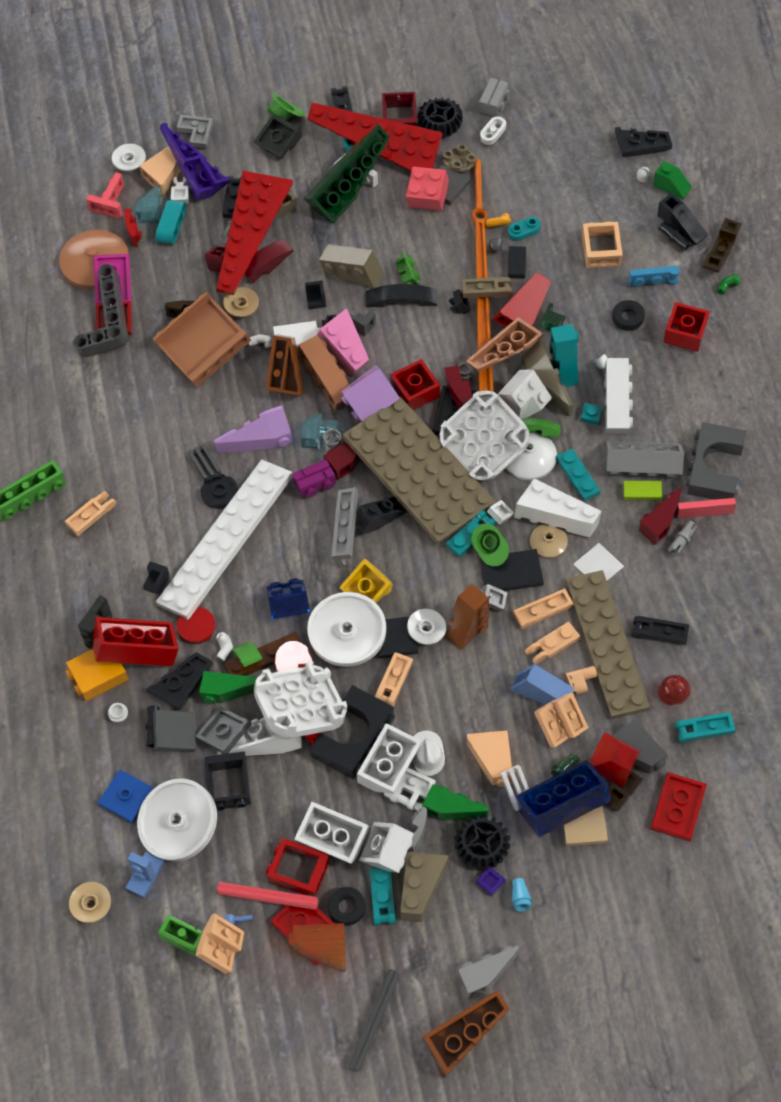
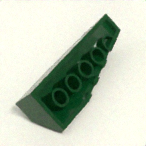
M377 124L323 176L303 199L317 213L334 224L356 200L359 190L365 184L369 172L372 171L376 159L381 155L390 136Z

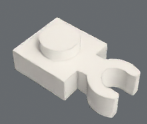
M174 177V186L171 187V200L189 204V187L185 177H183L182 182H177V177Z

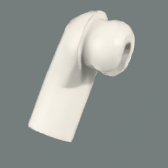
M259 334L250 337L251 341L248 343L249 346L264 343V347L269 348L272 346L273 338L268 335Z
M220 632L216 639L221 649L216 658L224 662L232 651L233 645L229 635Z

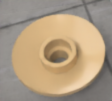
M239 287L234 295L226 294L223 304L228 314L234 317H246L257 310L259 298L253 290Z
M549 524L536 527L530 535L531 549H537L539 556L555 558L566 550L568 538L562 528L548 527Z
M86 882L74 889L69 899L70 912L78 921L83 923H94L106 916L111 906L109 891L105 886L97 882ZM90 902L95 903L94 907L89 908L88 904Z

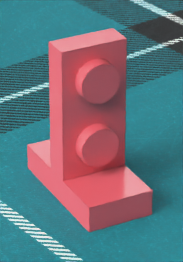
M115 172L101 197L88 195L86 200L89 211L121 219L123 215L121 203L115 201L124 187L122 174Z

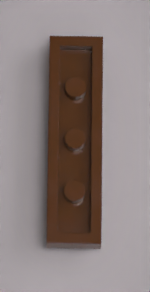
M294 632L257 648L262 659L253 664L243 667L236 657L224 662V666L228 674L248 676L273 665L276 651L282 644L290 641L301 643L297 633Z

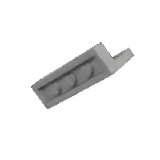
M356 488L338 490L331 557L340 567H346V559L352 558L358 490Z

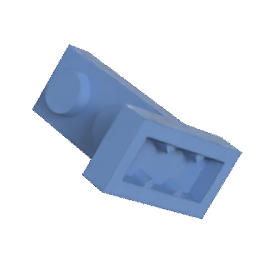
M131 852L127 860L133 875L126 886V890L145 899L165 862L163 859L148 852H145L143 857Z

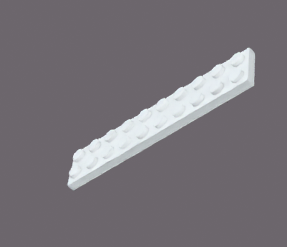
M261 459L157 599L156 604L189 620L292 479V472Z

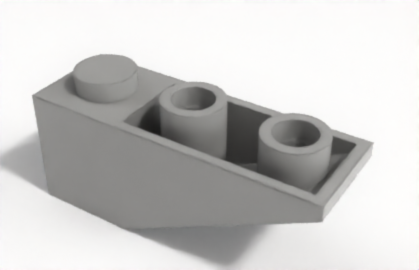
M518 945L515 947H504L498 954H487L480 958L481 961L476 963L467 962L461 966V969L458 970V977L468 999L489 991L519 953Z

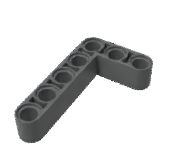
M104 264L98 270L106 327L80 334L73 340L74 347L84 357L123 347L128 342L120 277L111 264Z

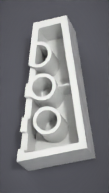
M533 479L516 503L514 518L521 519L523 517L530 519L532 523L537 524L541 522L549 524L548 527L564 528L567 532L590 538L599 524L601 511L541 481Z

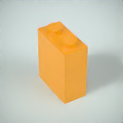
M93 649L66 662L68 666L66 673L70 681L75 680L77 685L74 688L79 697L83 695L85 701L129 680L121 663L96 662Z

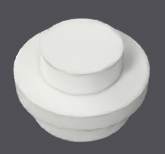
M114 703L108 710V716L113 722H122L128 716V709L124 704Z

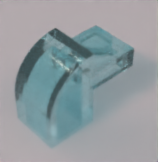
M315 414L307 418L302 426V448L320 449L321 438L327 430L335 429L341 433L340 421L333 419L323 420L322 414Z

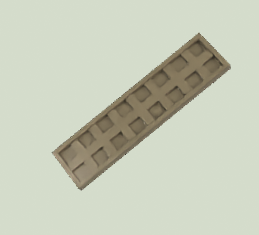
M603 570L566 578L565 583L570 598L574 603L573 607L592 664L597 672V679L610 719L648 711L650 706Z

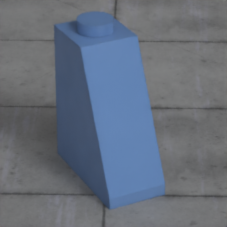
M533 664L517 673L510 690L540 703L548 704L565 694L573 692L574 688Z

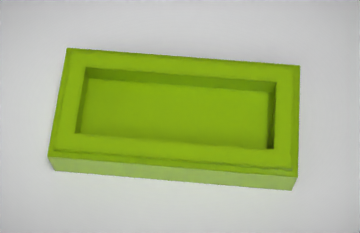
M623 481L624 500L662 501V482Z

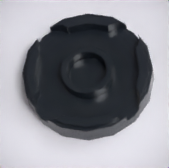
M215 474L208 477L201 487L202 500L206 505L215 509L226 508L238 492L236 481L230 476H225V474Z

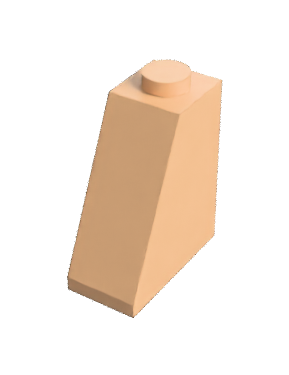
M169 146L140 165L142 177L163 196L166 195L173 184L174 177H177L181 171Z
M507 730L467 734V746L490 783L504 787L505 785L500 773L512 768ZM509 774L507 775V778L509 780V783L512 784L513 782Z

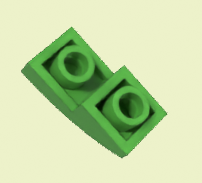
M536 418L522 419L530 433L541 430L542 437L546 436L547 438H555L557 435H561V426L554 422Z

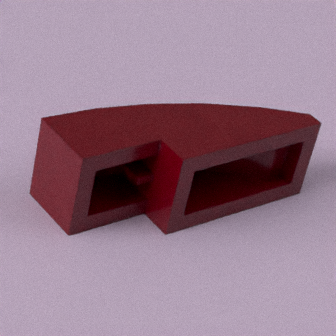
M284 239L265 246L254 255L245 275L254 283L265 272L270 274L294 250Z
M459 366L444 367L447 389L454 403L460 409L472 398L469 380H461Z

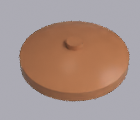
M89 230L79 233L67 241L60 252L59 265L63 276L69 283L81 289L95 290L94 256L129 254L125 242L118 235L105 230Z

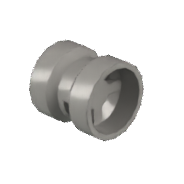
M329 429L324 433L323 442L326 452L342 444L341 433L338 430Z

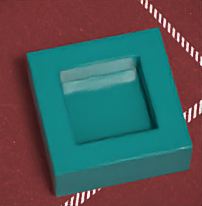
M584 403L580 422L599 425L603 406Z

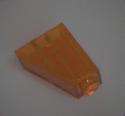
M344 924L293 925V932L289 933V946H293L294 953L338 971L346 972Z

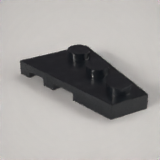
M615 127V135L622 157L672 149L673 144L669 132L654 130L640 132L633 128L621 130V127Z
M195 652L179 664L177 669L169 675H164L161 681L154 686L151 685L146 690L149 694L180 711L202 681L203 672L209 671L213 666V661Z

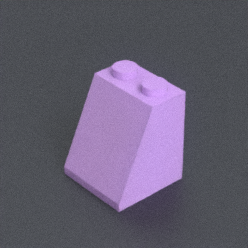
M377 365L373 366L341 391L344 395L341 397L346 406L351 405L354 410L351 413L357 422L359 420L362 422L380 409L387 408L400 399Z

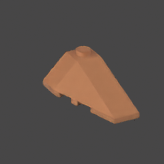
M518 317L467 359L466 364L479 372L531 347L544 334Z

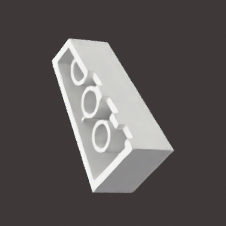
M606 358L604 367V390H606L604 400L605 406H607V409H605L606 434H628L629 429L633 427V417H629V410L632 411L633 400L629 399V393H632V382H629V376H632V364H629V358Z

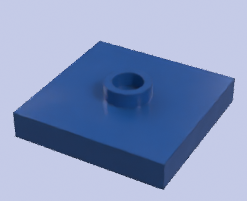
M120 769L97 803L99 806L133 824L139 814L143 801L154 787Z

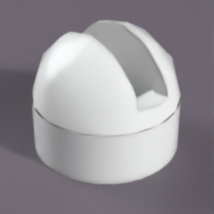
M647 167L638 169L637 179L640 182L649 181L650 169Z
M603 354L593 363L598 369L602 370L608 357Z

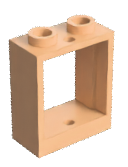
M618 222L583 224L582 240L586 268L621 266L623 254ZM614 235L616 250L591 251L589 236Z

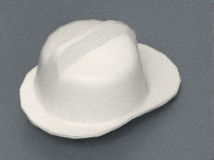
M432 731L418 732L413 737L421 740L422 744L412 760L413 765L419 773L425 776L438 774L445 764L441 738Z

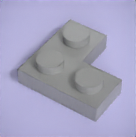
M180 115L177 132L192 133L189 143L193 147L207 148L214 123L213 118Z

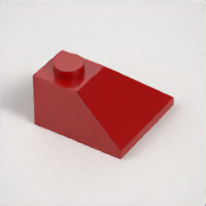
M604 732L586 769L624 787L641 750Z

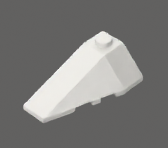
M264 717L260 720L256 718L251 721V726L229 753L245 751L246 756L286 753L302 748L301 736L292 738L279 736L272 732Z

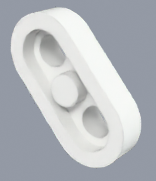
M493 117L480 133L481 142L485 145L494 144L506 130V120L502 117Z

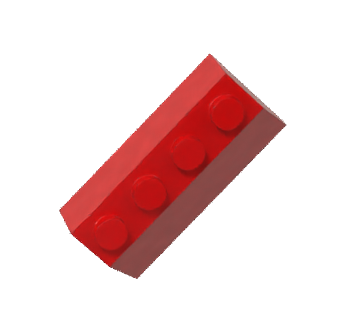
M95 617L93 650L96 662L173 666L179 648L172 622Z

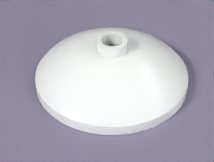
M530 433L528 447L505 469L512 476L522 480L540 479L549 474L554 468L557 459L556 447L546 436L542 437L541 433Z

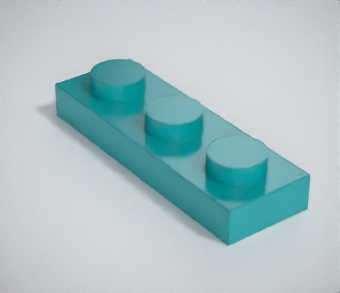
M573 448L556 455V461L583 502L600 495L601 490Z

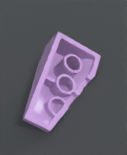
M282 405L259 414L260 418L253 422L248 420L241 429H233L215 439L216 452L276 449L292 443L291 431Z

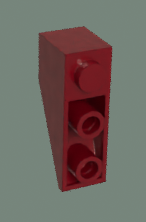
M346 441L339 447L329 450L324 455V460L327 459L337 481L351 473L361 459Z
M682 488L669 493L664 502L656 504L653 511L643 515L639 521V531L654 545L669 534L681 498Z

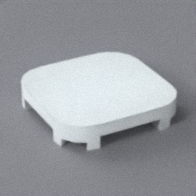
M486 390L474 393L473 397L451 418L443 422L440 431V442L470 472V476L484 482L497 477L525 451L530 442V431L526 424L499 395Z
M314 661L306 662L303 668L271 673L269 668L262 670V674L255 681L254 696L272 732L282 737L292 738L334 730L343 724L347 703L346 701L342 702L330 678L331 671L328 668L323 669L313 665Z

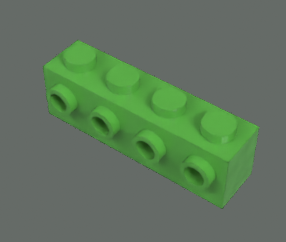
M54 460L0 490L1 522L11 519L18 512L28 509L35 502L43 500L47 495L60 490L66 485L63 472Z

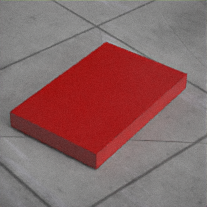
M667 772L650 830L691 842L707 784Z
M286 905L270 921L315 966L345 936V933L318 908L314 910Z

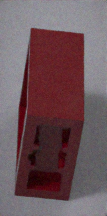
M415 92L382 93L383 119L417 126ZM412 106V117L387 119V108Z

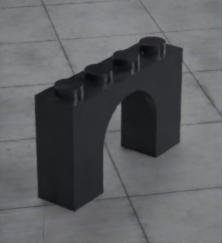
M352 685L342 702L346 701L348 712L366 722L369 727L367 735L358 743L345 745L320 733L310 751L312 758L354 779L385 724L392 725L395 715L393 706Z

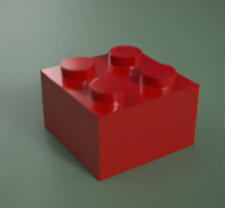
M675 302L665 329L663 343L698 352L708 324L710 311Z
M422 359L390 374L391 386L413 411L440 398V384Z

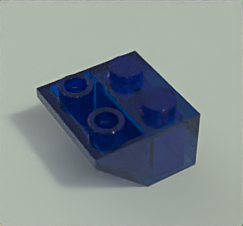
M294 578L290 579L287 583L273 582L266 586L272 619L310 613L304 579Z

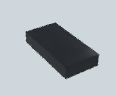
M509 246L508 278H525L526 247Z

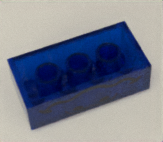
M588 760L516 795L520 814L538 837L611 801L607 782Z

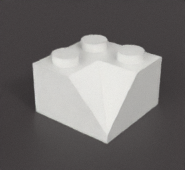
M519 370L498 393L521 420L542 410L552 398L534 370Z
M374 822L359 861L388 872L399 873L404 865L407 850L412 845L414 833L394 823Z

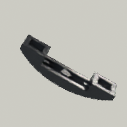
M391 284L366 291V307H384V303L419 302V306H437V289L423 285Z

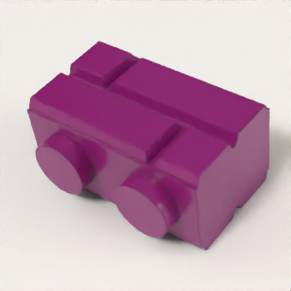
M327 459L292 473L293 483L301 498L313 497L317 492L323 489L329 490L336 484L335 474Z

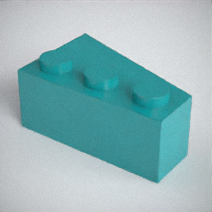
M573 324L553 327L550 332L549 352L552 356L550 361L553 369L557 368L559 372L560 385L564 384L565 387L578 385L577 342L579 341L578 331L574 330Z

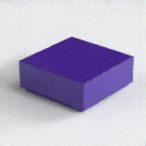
M490 866L476 880V884L491 897L505 883V878Z

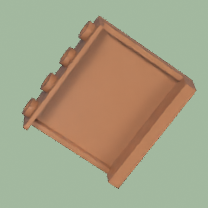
M207 291L198 296L193 304L186 307L177 318L172 319L169 325L160 330L153 338L156 344L197 388L251 341L248 334L232 320Z

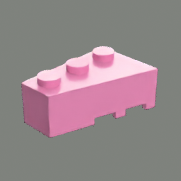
M347 308L319 330L317 335L326 342L327 350L334 355L351 377L365 367L369 358Z

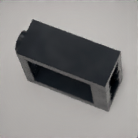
M245 751L204 757L207 791L211 794L217 811L234 806L236 808H243L251 804ZM242 767L244 795L215 798L212 771Z

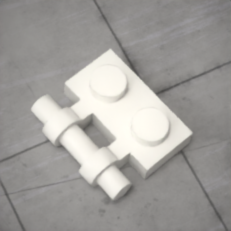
M407 768L394 793H384V796L390 798V801L394 803L399 802L406 805L409 810L420 812L422 804L418 802V799L420 797L425 800L432 784H436V780ZM405 790L413 795L411 798L401 795L402 791Z

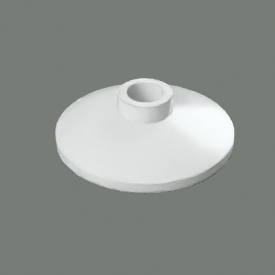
M136 144L121 145L112 154L114 166L122 171L136 170L146 160L144 149Z
M420 609L409 617L407 630L416 642L431 645L439 642L444 637L446 623L438 612L431 609Z

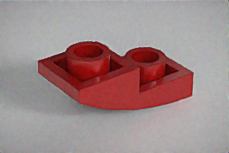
M124 209L125 223L130 241L134 247H138V242L142 239V232L138 230L136 216H133L132 210Z

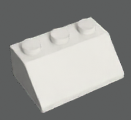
M386 723L357 773V783L375 792L393 794L422 741Z
M311 802L294 840L352 864L362 851L369 836L370 828L367 824Z

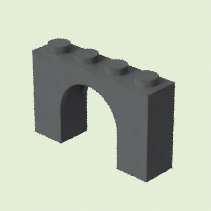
M702 422L701 429H697L695 440H698V444H694L692 455L695 456V459L690 460L688 470L692 471L691 476L687 475L685 485L689 487V495L715 500L734 498L738 477L711 471L707 468L703 459L708 454L714 452L741 456L747 430Z

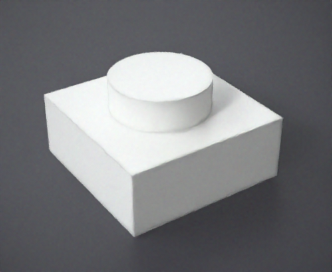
M502 500L487 510L499 525L510 519L514 514Z

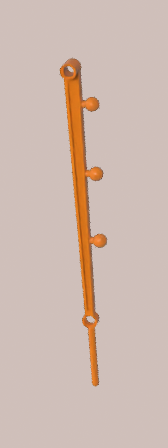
M477 158L474 165L476 209L473 210L471 217L472 222L475 224L476 279L488 278L485 223L488 213L483 209L481 160ZM481 214L484 218L479 219L475 215ZM476 297L477 351L492 339L489 297ZM492 366L478 372L479 392L486 390L494 392Z

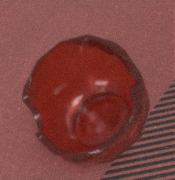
M681 675L667 676L658 687L660 699L670 706L677 703L682 704L687 700L691 692L688 680Z

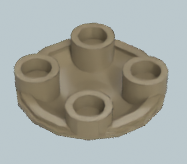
M459 144L457 147L443 152V164L450 170L464 172L470 170L475 165L476 156L471 150L467 149L465 144Z

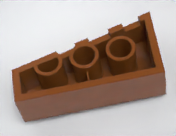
M498 990L423 1035L422 1040L444 1077L462 1061L509 1011L508 1005Z

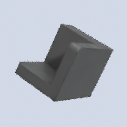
M371 311L365 316L361 313H358L356 316L350 314L357 332L364 336L376 325L375 313Z

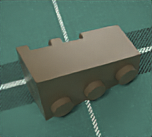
M328 244L319 259L325 272L371 289L377 287L384 275L373 250Z
M407 851L400 911L401 920L423 921L436 889L439 887L443 874L449 865V855Z

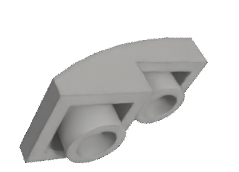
M425 807L420 812L416 811L411 819L412 830L415 833L412 837V845L407 850L408 852H416L424 837L427 824V808Z

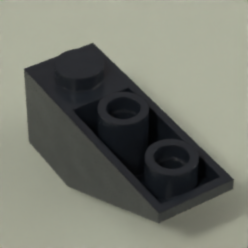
M670 193L659 202L657 216L666 221L675 230L678 229L681 232L680 234L694 245H697L708 236L685 203L675 195Z
M394 496L359 506L356 512L355 526L362 534L373 532L408 511Z

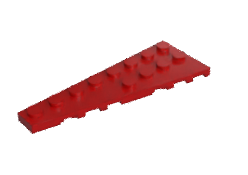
M313 102L307 117L308 121L324 129L326 128L354 144L359 142L379 124L390 136L379 157L385 160L388 159L397 166L411 172L413 167L433 169L442 139V132Z
M243 170L216 292L229 295L235 294L261 242H263L276 214L293 185V180Z

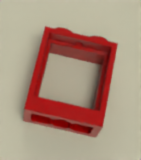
M282 838L281 843L277 844L274 849L273 855L275 857L273 862H269L265 874H267L268 882L297 893L301 892L303 895L316 897L330 863L329 854ZM286 849L318 860L308 884L277 874Z

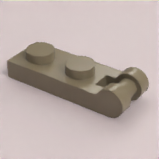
M508 277L462 279L461 282L463 298L492 296L510 298L513 295L512 288H510L512 285L511 279Z

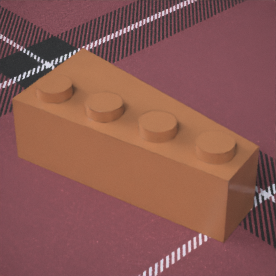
M316 335L299 344V363L303 362L305 371L308 374H313L314 383L317 387L323 388V395L335 411L345 406L346 404L341 398L344 395L341 391L350 384L346 380V374L343 369H339L334 355L328 352L326 342Z

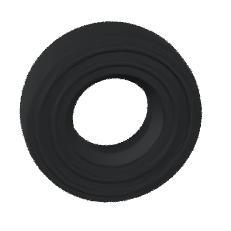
M633 300L621 301L613 309V322L622 330H636L644 322V308ZM624 311H632L636 317L632 320H626L622 317V313Z
M339 888L329 898V915L340 925L350 926L356 924L365 914V899L355 888ZM351 899L355 903V909L348 914L342 913L339 910V903L342 900Z

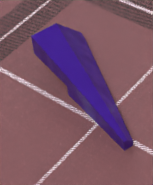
M167 123L160 125V130L197 201L212 197L229 183L230 179L227 176L224 177L216 166L210 165L206 161L207 158L189 142L185 143L177 132L174 133L169 129Z

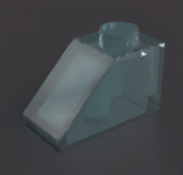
M156 185L138 198L137 206H134V216H137L138 223H159L162 202L160 185Z

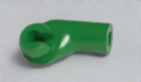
M732 274L722 279L717 292L724 295L729 285H739L741 278L736 274Z

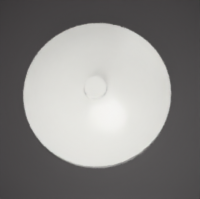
M342 592L325 598L314 608L308 621V637L313 650L324 661L336 666L349 667L367 662L379 652L386 638V621L382 610L372 599L359 593Z
M188 779L166 781L154 788L141 805L137 820L140 840L151 854L160 859L171 862L187 860L202 851L211 840L217 824V809L211 794L198 783Z

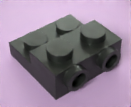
M272 114L254 142L282 160L290 147L294 149L303 134L300 132L301 128L296 124L292 123L291 125L287 123L288 120L283 116L277 117Z
M99 595L78 625L84 644L90 649H93L95 617L112 618L107 598Z

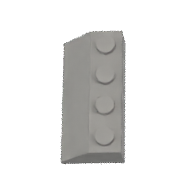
M606 441V470L610 471L611 474L629 472L630 475H640V473H648L649 476L666 474L669 477H677L678 474L683 475L684 451L681 444Z

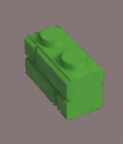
M168 915L158 932L160 939L197 957L196 951L203 931L196 930L195 927Z

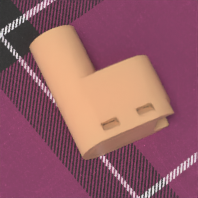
M594 666L565 673L567 684L574 688L573 695L588 692L585 680L597 677Z

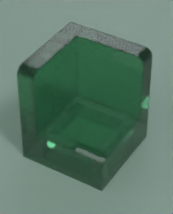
M549 303L542 317L541 329L550 332L551 328L562 326L566 318L562 314L553 312V303Z

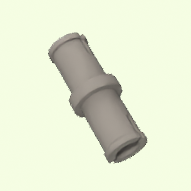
M687 521L681 532L675 535L676 539L668 548L669 553L673 550L671 555L678 556L684 546L689 544L690 537L697 530L696 524L692 528L694 522Z

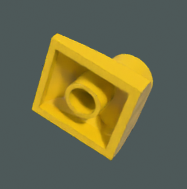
M364 558L339 588L343 592L362 594L377 603L383 596L391 592L393 583L378 568Z

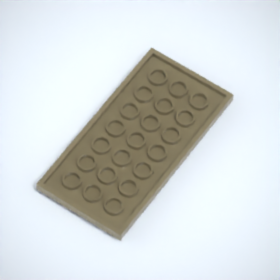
M399 397L400 399L389 407L380 409L343 433L342 438L435 543L439 545L466 526L481 510L486 512L496 501L475 478L469 475L470 472L447 447H443L439 438L408 404Z

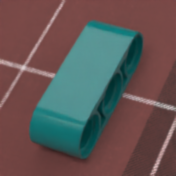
M167 200L156 231V242L175 244L186 212L185 202Z

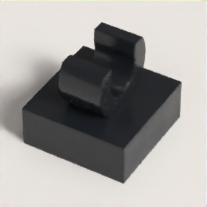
M460 289L454 291V297L448 300L451 305H454L450 307V310L453 313L459 310L463 314L470 312L468 298H463V293Z

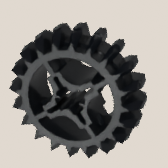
M443 96L441 99L436 97L434 100L429 99L428 102H424L423 106H420L418 111L419 126L442 132L444 138L446 135L452 136L453 133H457L463 121L462 109H460L459 104H456L455 100L450 101L449 98L445 100Z
M477 814L476 820L469 817L468 823L462 822V828L457 829L458 835L455 836L454 840L457 842L455 844V849L458 850L457 856H463V863L469 861L470 868L476 864L479 871L481 866H485V870L489 869V864L495 868L497 867L496 861L499 863L504 861L502 856H508L507 849H510L511 844L508 843L510 835H506L508 829L502 828V821L495 823V817L488 820L487 814L484 816V819H480V816ZM481 829H486L490 832H484ZM473 832L475 839L466 845V838ZM479 839L483 840V842L486 841V846L485 844L482 845V842L479 844ZM498 839L500 844L492 853L491 845ZM480 852V853H482L484 856L477 855V854H474V853Z

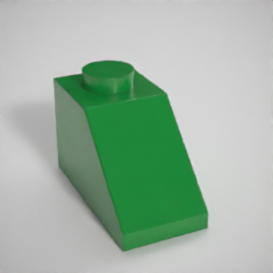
M663 161L655 171L653 186L672 193L682 200L692 188L681 170L670 163Z

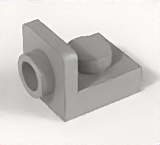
M489 584L479 589L489 597L490 608L499 612L504 610L507 592Z

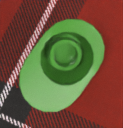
M275 93L271 94L273 100L267 110L271 115L274 114L277 117L281 115L287 120L294 115L302 118L306 116L297 106Z
M481 524L477 526L472 533L471 539L479 556L487 565L492 567L503 564L509 555L507 541L494 525Z

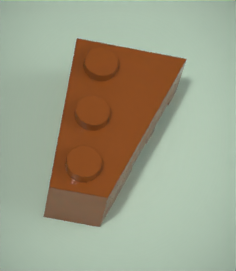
M279 334L273 335L265 390L300 396L305 394L295 337Z
M473 584L469 585L458 596L453 609L455 617L449 620L448 624L451 628L444 635L460 650L479 633H484L488 628L489 597Z

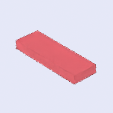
M735 498L678 503L677 519L733 514L736 501Z

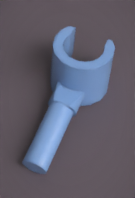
M227 914L224 917L225 920L233 925L235 922L253 920L252 915L235 917L234 915Z

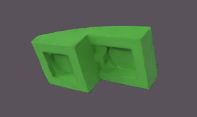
M251 641L232 649L243 667L262 659L259 651Z

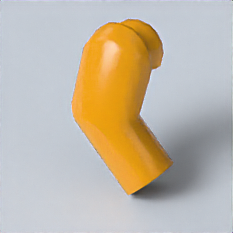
M503 213L500 217L486 219L487 228L508 225L511 222L510 215Z

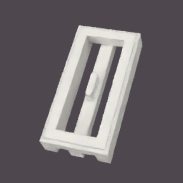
M516 765L500 773L515 811L520 810V807H526L528 803H534L521 766ZM515 771L517 772V775H518V778H519L520 783H521V785H522V788H523V790H524L526 799H524V796H523L522 791H521V789H520V786H519V784H518L517 778H516L515 773H514ZM509 774L520 800L518 803L507 778Z

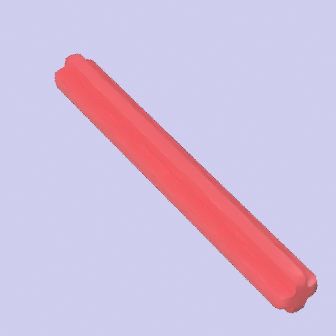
M219 882L217 886L219 895L314 910L317 909L319 902L317 897L224 882Z

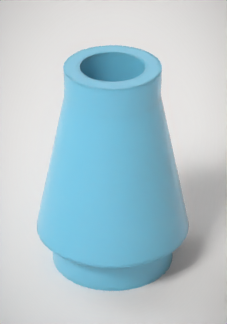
M522 878L514 879L512 881V906L516 911H527L531 908L532 899L525 881Z

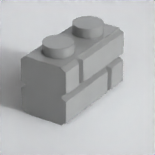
M493 78L489 79L478 102V112L480 114L497 117L499 112H503L504 101L508 100L510 96L508 83Z

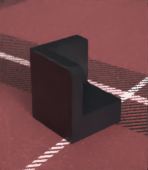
M323 281L305 283L308 309L326 307Z
M150 561L147 566L149 575L143 585V589L161 595L170 577L169 571L166 566Z

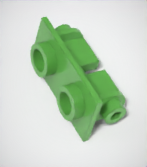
M403 251L404 257L397 258L395 263L403 284L417 283V285H420L419 279L421 277L413 267L415 262L411 256L408 257Z

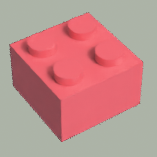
M413 167L406 193L408 206L411 208L442 211L449 184L447 171Z

